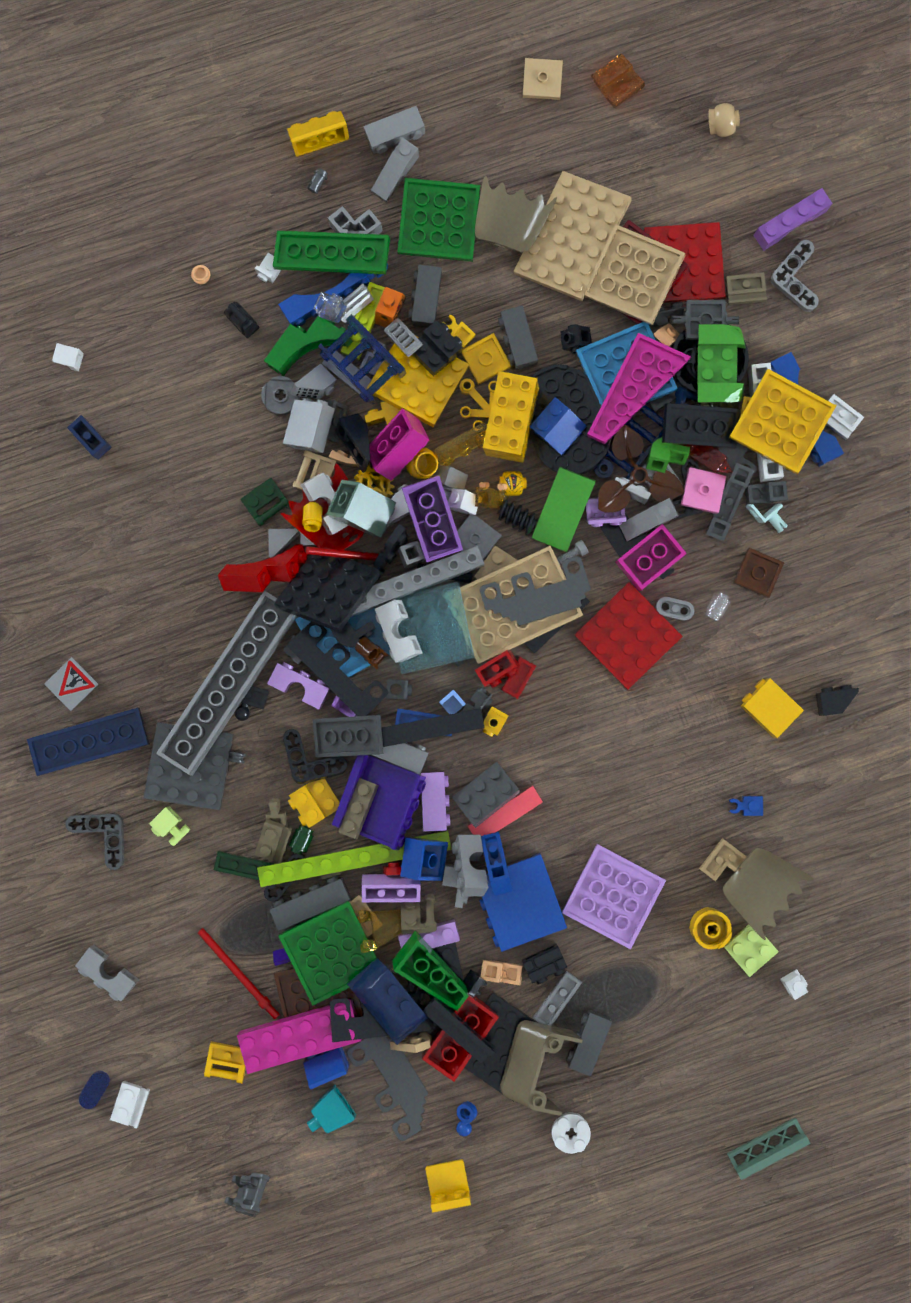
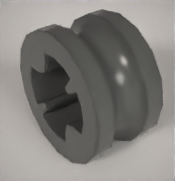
M229 751L230 758L227 761L245 763L243 760L246 756L245 753Z

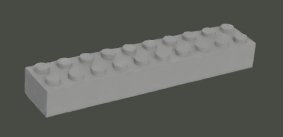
M265 590L156 753L188 775L193 776L298 617L277 609L274 605L277 598Z

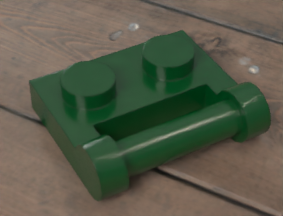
M269 478L240 499L259 527L264 525L266 520L284 507H289L288 500L272 478ZM279 497L280 502L259 516L257 514L259 510Z

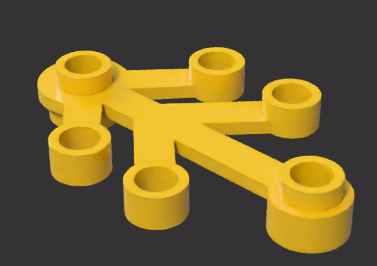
M466 378L460 382L459 388L461 393L470 395L483 409H470L468 406H464L460 409L462 418H489L495 391L490 386L492 384L496 385L497 381H491L488 385L490 392L489 404L475 390V384L471 379ZM469 383L471 387L465 389L463 385ZM465 409L469 411V414L466 416L462 414V411ZM476 420L473 423V430L477 433L486 431L488 424H484L481 420ZM477 423L482 425V428L479 430L475 428Z

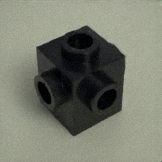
M574 324L569 325L568 329L560 331L562 349L571 351V354H576L577 349L592 343L590 327Z

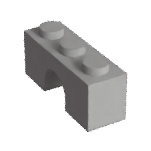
M458 835L455 842L452 843V852L456 856L454 868L455 871H458L457 889H460L461 897L484 896L488 890L486 870H477L470 864V861H479L483 853L481 835Z
M92 945L75 967L78 968V972L81 975L94 980L93 983L98 988L107 990L112 999L116 1001L124 1000L140 979L125 968L117 976L108 975L104 971V963L109 955L96 945Z

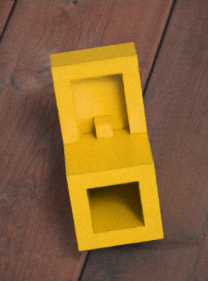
M380 402L382 410H370L364 417L367 426L384 421L388 425L400 410L386 402Z

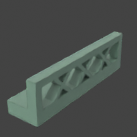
M794 1117L728 1152L727 1155L738 1176L743 1180L811 1143ZM795 1124L799 1133L792 1137L786 1135L787 1128ZM773 1135L781 1137L779 1144L775 1146L768 1144L770 1137ZM756 1144L764 1146L762 1153L758 1155L751 1153L753 1146ZM739 1153L746 1154L745 1162L737 1165L733 1156Z

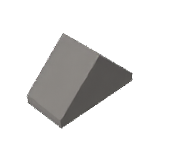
M438 465L437 471L430 477L439 475L443 487L464 490L468 474L450 466Z
M268 529L269 557L281 554L300 535L297 529Z

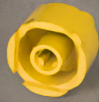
M705 907L700 909L693 915L690 921L689 929L692 937L699 945L706 949L723 948L731 939L732 927L730 920L715 908ZM708 926H712L714 931L708 930Z

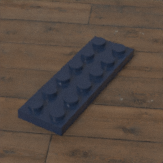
M134 708L27 739L37 776L149 745L140 708Z

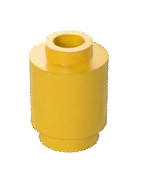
M309 502L303 507L302 524L304 529L309 532L318 531L322 525L323 508L316 502Z

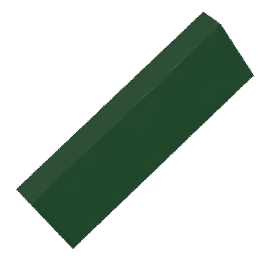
M218 851L213 870L259 880L257 867L275 863Z

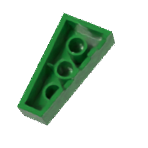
M415 930L392 960L394 971L458 1011L469 997L466 985Z

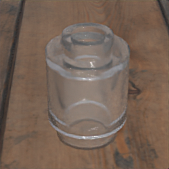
M721 592L718 595L713 594L705 609V615L718 622L720 618H723L731 604L728 601L729 597Z

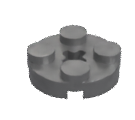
M285 376L273 377L262 388V401L267 410L273 414L286 415L291 413L294 400H300V397L290 394L295 384L290 378ZM280 391H283V394L286 395L282 400L276 397V394H279Z

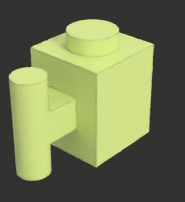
M170 806L165 807L149 823L152 826V832L158 837L160 835L165 837L171 833L173 837L169 840V843L172 846H175L191 830L186 824L181 829L177 827L183 819Z

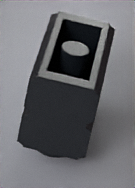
M557 944L522 959L532 984L535 982L541 984L547 981V977L552 974L554 976L561 975L565 972V968H567V964Z

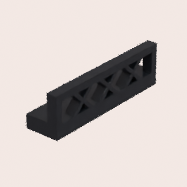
M433 997L423 1008L422 1011L481 1064L488 1056L492 1057L495 1053L494 1046L436 997Z

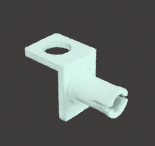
M753 504L745 506L758 523L769 521L777 533L782 532L783 528L788 526L777 514L783 507L782 504H775L763 516Z

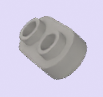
M663 597L656 603L657 612L664 617L686 621L694 615V607L687 601ZM662 604H667L668 610H663ZM681 608L687 610L686 615L681 614Z

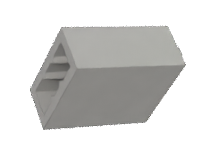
M308 398L294 400L283 444L293 449L323 453L335 409L328 406V402L318 399L317 402Z

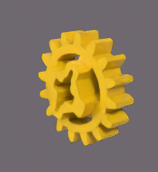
M368 465L366 472L362 473L359 470V474L354 476V479L357 480L355 482L363 483L365 486L386 497L393 495L390 491L395 488L394 485L390 484L392 481L376 472L373 466L370 468Z

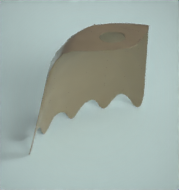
M485 176L481 187L475 235L478 239L511 251L526 252L537 239L555 205L557 197L548 205H544L542 194L533 201H529L523 189L513 195L507 194L504 183L499 184L492 190Z
M756 848L741 863V870L737 871V868L724 884L723 892L728 901L763 940H766L762 926L776 927L773 917L774 912L778 910L788 911V895L791 893H803L799 881H814V879L775 854L762 848Z

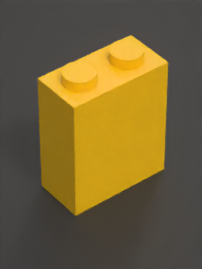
M771 678L761 679L755 685L757 689L752 694L749 692L742 699L744 703L740 707L773 738H778L804 710Z

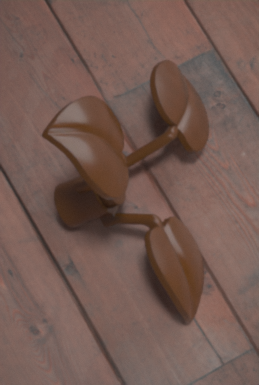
M624 425L616 432L612 442V452L618 460L628 458L634 467L630 473L631 480L623 487L616 480H609L600 487L598 509L603 512L610 513L624 509L631 499L630 493L625 489L633 483L639 484L645 481L651 483L649 492L651 497L658 502L668 498L673 500L684 494L681 482L670 471L666 470L665 473L656 471L653 475V480L648 477L647 470L643 467H638L632 460V457H638L642 453L644 442L641 436L627 425Z

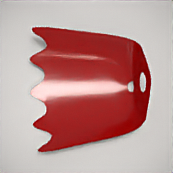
M337 463L334 466L335 474L333 477H330L334 492L337 491L341 480L349 481ZM303 489V500L301 502L288 501L292 514L281 513L284 519L319 548L344 550L356 543L365 533L349 525L333 535H328L323 525L316 532L306 531L302 524L304 505L309 502L318 503L323 508L322 516H324L328 512V503L323 498L309 501ZM344 533H348V535L345 538H343L342 535ZM358 534L355 540L348 542L352 536Z

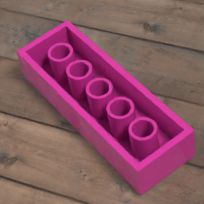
M348 999L350 1001L351 1018L357 1017L353 999ZM342 1002L337 1003L334 1007V1012L337 1015L344 1014L346 1021L349 1019L346 1005ZM330 1005L244 1029L237 1035L247 1074L362 1040H353L355 1033L349 1029L352 1040L332 1042Z

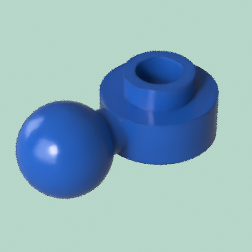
M465 1101L457 1108V1116L461 1121L457 1124L456 1130L460 1136H468L471 1133L472 1126L470 1122L477 1117L475 1105Z

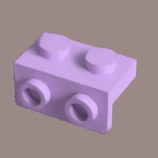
M598 497L589 498L586 504V521L592 527L603 526V523L621 525L622 522H626L625 508L617 512H603L598 509Z

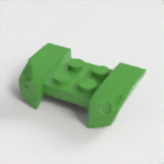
M699 324L698 402H739L742 400L745 386L744 383H737V347H746L740 327L725 324Z

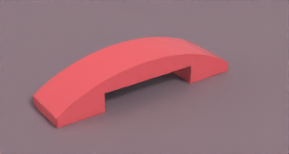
M531 786L511 799L478 827L475 828L471 823L468 825V828L473 835L483 836L495 833L531 811L543 801L535 788Z

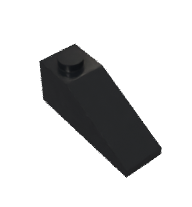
M359 413L341 417L338 419L335 432L362 473H364L370 461L367 423Z

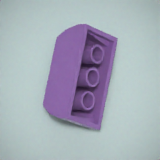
M438 475L402 487L425 561L429 562L463 550L440 476Z

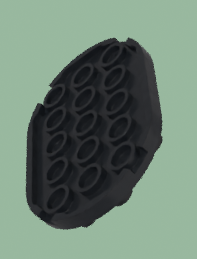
M558 364L539 370L532 376L538 379L539 385L532 423L556 397L587 427L562 456L530 429L529 435L541 461L556 473H558L560 467H563L580 475L585 474L596 468L603 461L611 442V438L603 444L587 436L601 408L599 400L589 378L579 369Z

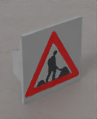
M73 657L44 683L70 711L98 685Z

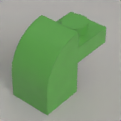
M659 438L652 444L647 458L646 469L665 473L669 462L685 465L690 453V447L662 443V438Z

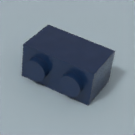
M82 415L67 427L97 460L112 448Z

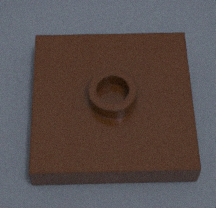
M748 548L733 583L770 598L784 562Z

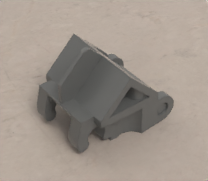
M253 1172L250 1176L242 1175L241 1178L233 1175L232 1182L239 1186L236 1198L226 1197L224 1203L236 1208L235 1211L255 1218L260 1211L259 1205L270 1177Z

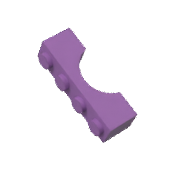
M823 188L760 226L753 236L763 251H765L798 226L807 221H812L827 212L833 203Z

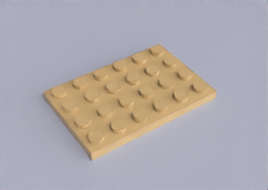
M562 171L546 204L548 205L557 197L555 205L534 244L529 250L522 253L514 269V274L583 301L584 293L591 280V274L615 224L620 225L632 199L628 195Z
M551 545L446 594L478 664L583 616L580 607L519 626L516 620L511 622L509 617L503 618L501 613L494 614L492 609L485 610L480 593V587L492 582L498 583L502 597L506 599L516 595L511 579L513 576L528 572L531 575L535 589L567 580ZM520 577L516 585L519 589H526L529 581L525 577ZM488 587L485 590V596L488 599H494L497 596V590L494 587Z

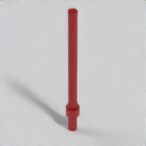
M202 928L198 935L254 996L262 1010L265 1009L275 1020L280 1014L270 1004V999L262 995L206 930Z

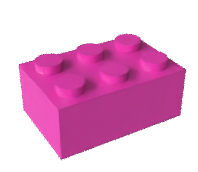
M402 408L369 444L370 461L376 472L392 481L413 460L414 456L426 446L429 438L420 420Z
M661 524L615 563L636 589L641 591L687 553L667 528Z

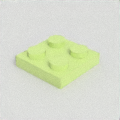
M749 924L724 946L726 951L749 977L778 953V950L765 936L766 940H763Z

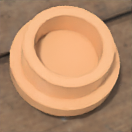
M204 265L195 266L191 272V277L197 284L207 283L211 276L209 269Z

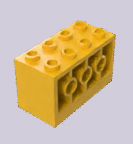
M498 372L483 444L486 456L524 463L531 429L530 425L532 424L539 391L537 378Z

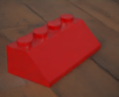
M468 994L469 997L458 1011L454 1009L453 1011L485 1038L499 1016L482 1000ZM440 1028L432 1039L431 1048L423 1052L422 1060L455 1082L472 1055Z

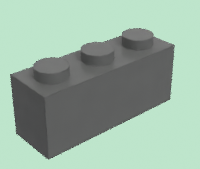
M419 265L418 271L415 270L413 282L417 283L416 289H412L411 301H414L413 308L409 309V319L412 321V326L428 328L436 321L442 267Z
M523 305L501 311L498 323L500 329H504L506 335L503 336L505 347H509L511 353L508 354L510 365H514L515 370L537 365L538 358Z
M589 1009L587 1014L584 1013L582 1016L580 1032H576L583 1041L582 1043L573 1042L575 1046L573 1050H569L566 1061H568L570 1069L591 1077L612 1020L610 1017Z

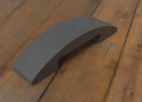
M738 463L735 464L723 490L719 513H713L706 532L707 535L722 541L725 540L731 526V521L750 482L754 469Z

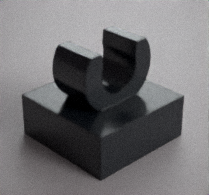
M470 969L463 980L468 994L473 997L476 994L481 995L479 991L481 985H487L485 980L472 969Z

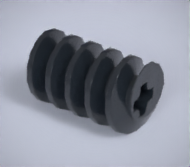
M506 497L497 513L499 514L498 519L501 521L503 518H506L505 524L513 521L512 528L519 525L518 531L521 532L526 529L525 535H529L539 517L535 519V512L528 515V508L522 512L521 504L515 508L516 501L508 504L509 497Z

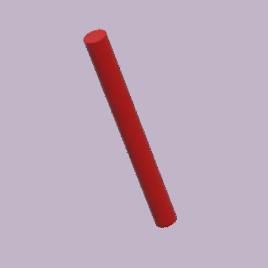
M318 547L306 548V554L375 561L379 555L378 553Z

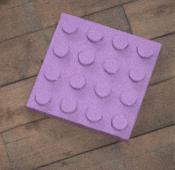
M596 844L562 913L631 949L666 880Z

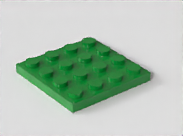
M405 178L397 253L399 255L473 262L480 185Z
M350 901L338 905L278 935L312 1006L350 988L347 983L377 958Z

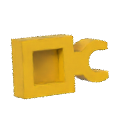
M449 315L448 318L452 321L451 325H447L449 331H451L450 334L453 337L457 336L460 338L464 349L476 334L463 322L458 325L455 317Z

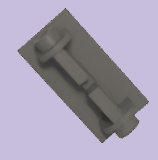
M679 301L673 302L671 306L665 308L662 305L653 325L656 327L668 324V316H670L671 323L673 315L684 316L686 304H682Z
M481 686L470 699L475 705L472 706L467 702L461 712L475 709L482 710L483 707L487 709L493 701L491 699L493 694L490 693L487 696V690Z

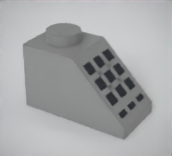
M320 363L293 385L290 394L296 397L320 399L324 395L329 396L334 391V384L337 379Z

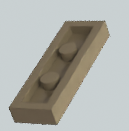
M359 778L339 828V833L358 840L379 785Z

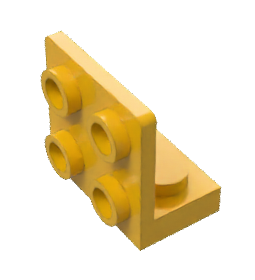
M463 1159L425 1167L431 1196L432 1213L471 1205V1196Z

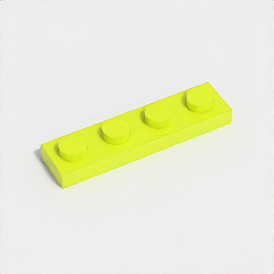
M369 282L367 288L374 300L356 314L349 330V336L353 342L349 348L343 346L341 349L342 354L358 360L374 326L375 311L385 288Z

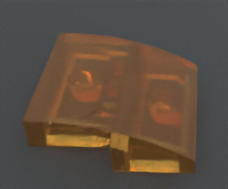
M622 53L591 75L599 90L614 108L645 87L644 81L635 73L633 65Z

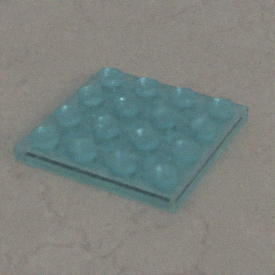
M459 582L414 592L397 599L402 600L409 617L400 622L398 626L399 634L404 638L416 635L422 650V654L404 662H399L401 674L475 658Z

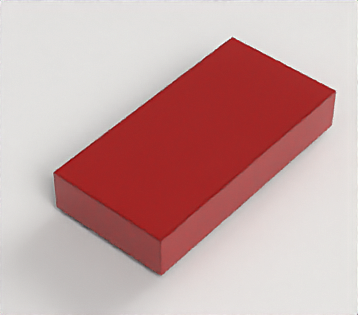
M522 657L518 659V663L521 666L517 669L518 673L507 678L501 689L516 699L521 695L536 668V665Z

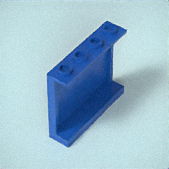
M540 853L507 866L513 888L512 892L494 896L489 875L486 873L488 890L479 901L482 910H487L489 917L486 918L489 929L494 930L496 936L492 938L495 947H500L501 952L567 928Z

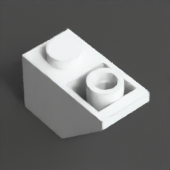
M443 487L450 510L476 515L481 499L480 496L467 490Z

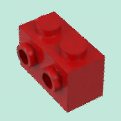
M506 650L477 668L475 672L484 687L491 686L494 688L502 683L501 679L504 677L510 678L517 674V669L521 666L512 651Z

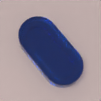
M97 1071L89 1078L79 1096V1103L83 1108L92 1109L98 1104L110 1082L107 1073Z

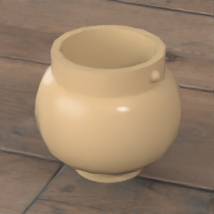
M723 103L717 105L715 109H709L711 135L717 134L719 137H727L736 131L737 126H740L739 110L735 111L732 104Z

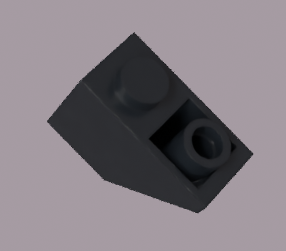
M852 685L840 686V690L833 691V687L822 688L821 693H816L819 716L843 713L858 694L859 688H852Z

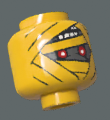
M506 471L502 476H499V484L503 483L508 486L506 490H500L505 496H520L523 493V489H527L526 477H522L520 471Z

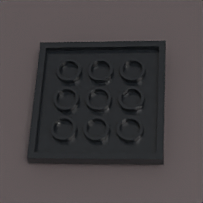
M309 555L306 562L300 567L294 579L289 582L274 605L277 609L340 633L381 574L378 569L348 558Z
M492 992L485 1004L499 1018L484 1039L494 1046L495 1053L492 1057L488 1056L482 1064L472 1056L464 1068L502 1093L500 1084L516 1028L524 1020L537 1021Z

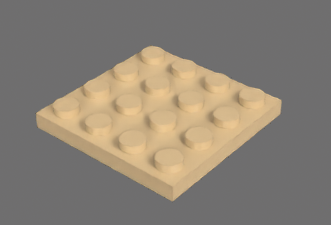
M615 224L591 274V280L584 296L653 325L686 254Z

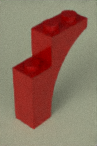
M296 544L287 551L266 560L248 564H226L218 574V578L223 591L263 592L271 581L291 582L300 567L306 562L307 554L303 544Z

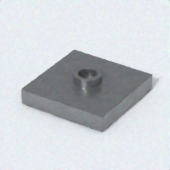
M471 514L457 531L463 548L460 552L478 546L483 560L502 537L499 532L478 516Z

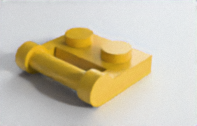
M211 1041L204 1077L210 1078L215 1076L236 1080V1083L242 1084L246 1067L240 1047ZM213 1064L239 1068L237 1073L213 1068Z

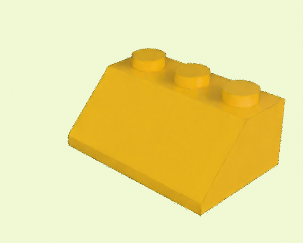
M332 111L324 117H314L308 122L296 123L287 128L296 157L349 140L347 124L341 111Z

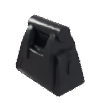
M232 302L225 309L224 314L247 339L260 328L239 302Z

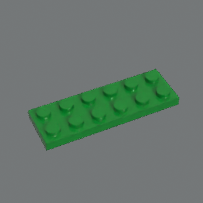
M277 231L273 268L274 270L386 274L390 237L389 235Z

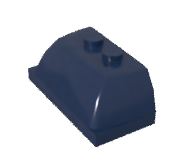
M378 958L347 983L396 1045L427 1019L421 1008Z

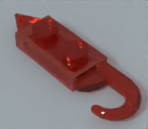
M683 444V446L690 447V457L714 473H732L727 456L712 446Z

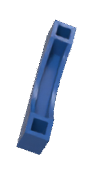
M350 273L336 287L326 292L315 295L294 294L278 305L289 324L295 327L298 325L302 326L308 318L317 317L326 307L335 306L339 299L346 298L360 285L364 284L367 286L371 282L370 280L375 277H382L385 274Z
M792 352L770 362L773 372L798 384L800 368ZM824 430L811 450V458L819 467L844 454L836 437Z

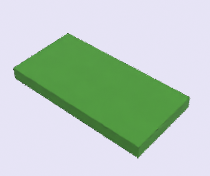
M560 467L532 538L567 552L596 481Z

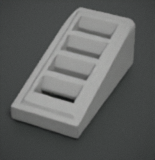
M399 318L395 319L384 329L390 340L407 357H410L423 345Z

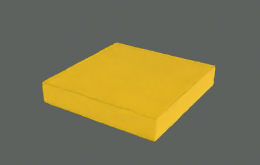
M494 333L462 349L461 352L465 362L469 364V369L478 385L498 375L499 371L504 372L512 367Z

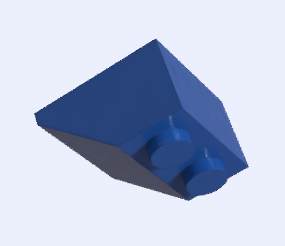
M556 397L530 425L532 431L561 456L587 427Z
M406 837L400 876L420 881H443L448 842Z
M342 1047L305 1058L303 1065L309 1088L313 1089L347 1074L350 1064Z

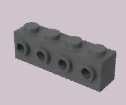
M337 875L328 878L326 880L327 883L321 886L317 883L308 887L309 891L302 893L298 891L290 895L291 898L286 901L282 898L273 902V906L269 910L278 931L350 901L351 895L343 877L337 878Z

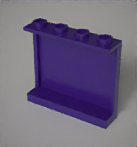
M358 755L332 825L340 828L359 778L379 786L360 835L391 847L392 850H400L405 843V833L412 824V814L418 808L420 792L422 793L425 789L426 777L371 755Z

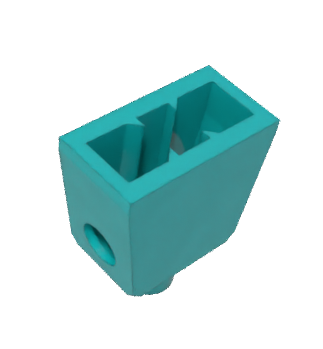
M334 1084L312 1107L311 1112L314 1117L307 1122V1125L312 1132L322 1127L326 1133H330L355 1120L356 1113Z

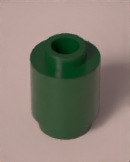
M299 825L289 844L292 847L291 851L302 855L303 852L307 853L314 837L312 835L314 830Z

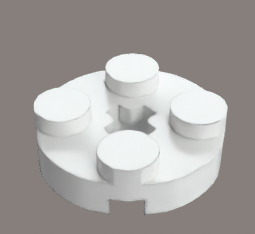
M574 1112L564 1113L552 1125V1139L558 1149L570 1154L584 1151L590 1141L591 1131L587 1121L580 1114ZM570 1128H573L576 1133L572 1138L566 1134V1131H569Z

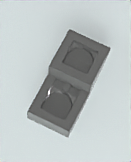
M786 481L748 485L745 489L746 504L754 505L788 500Z

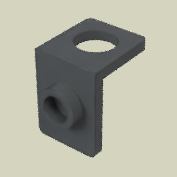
M387 680L386 689L388 690V695L386 698L408 700V696L412 695V685L409 684V680ZM393 684L401 686L402 691L400 694L394 695L391 693L390 688Z

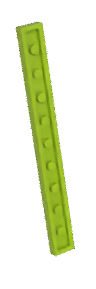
M448 830L411 837L448 842L447 851L452 850ZM380 843L257 867L260 887L402 860L404 845L400 850H392L391 847Z

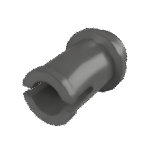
M321 168L314 170L315 174L306 187L315 194H318L324 180H327L328 173Z

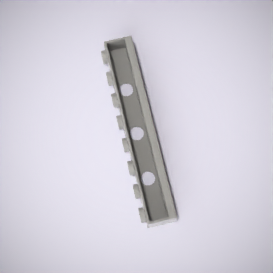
M478 546L373 585L352 616L484 567V561Z

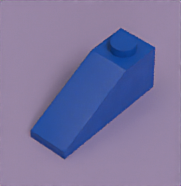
M496 832L481 836L494 896L512 892L513 888L500 833Z

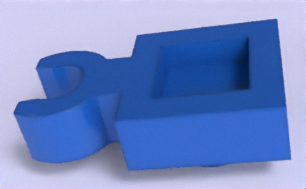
M742 796V802L734 798L729 799V802H735L737 805L735 809L729 810L730 813H738L742 810L743 816H763V796Z

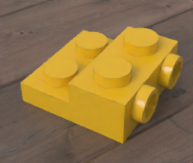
M326 779L309 782L291 793L288 800L292 809L299 811L300 816L298 818L303 826L307 825L308 828L337 811L340 803Z

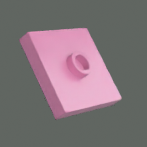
M689 467L681 505L718 514L726 476Z

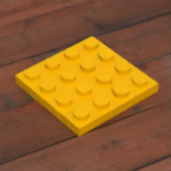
M393 344L369 383L366 392L399 410L404 408L420 421L434 428L468 370L469 364L456 358L433 376L413 355L407 357Z
M767 369L729 438L791 472L799 474L837 405Z

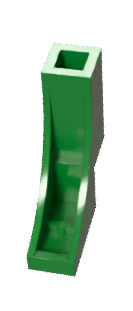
M318 315L307 331L299 325L295 327L290 324L264 362L269 368L281 376H285L291 366L305 354L326 346H346L349 348L353 341L349 336L350 332L343 327L339 329L330 318L325 317L324 319Z

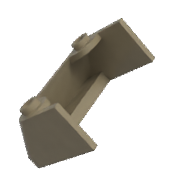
M528 1020L520 1022L516 1028L500 1084L502 1094L506 1098L532 1110L561 1116L562 1111L552 1101H548L546 1095L542 1091L536 1090L535 1087L545 1052H558L562 1048L564 1040L582 1043L583 1039L572 1030Z

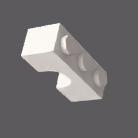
M320 473L300 484L309 501L323 498L327 501L329 509L336 492H334L331 486L333 483L328 475ZM326 514L322 516V525L328 535H333L348 526Z
M393 600L375 608L376 620L383 629V638L388 642L390 647L389 653L391 658L395 660V663L404 662L422 654L416 635L404 638L399 634L398 626L400 622L409 618L402 600Z

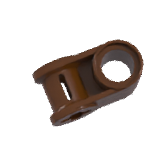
M366 637L360 639L355 646L356 652L376 670L379 668L378 665L381 661L389 656L382 648Z

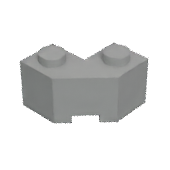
M343 206L328 217L329 225L335 233L380 234L382 232L381 222L370 209L355 221Z

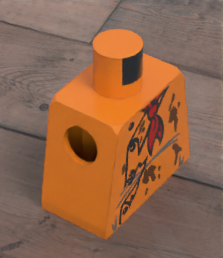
M385 287L375 311V324L386 328L397 319L406 296L401 292Z

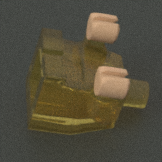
M480 482V487H476L475 507H500L505 498L507 484H498V491L493 488H488L489 482Z

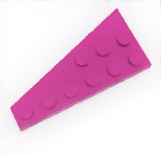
M638 333L587 436L605 444L690 360L691 356Z

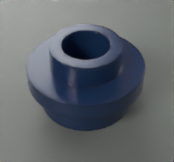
M603 459L594 468V472L599 478H608L613 473V465L609 460ZM602 465L607 467L606 472L601 471L600 467Z

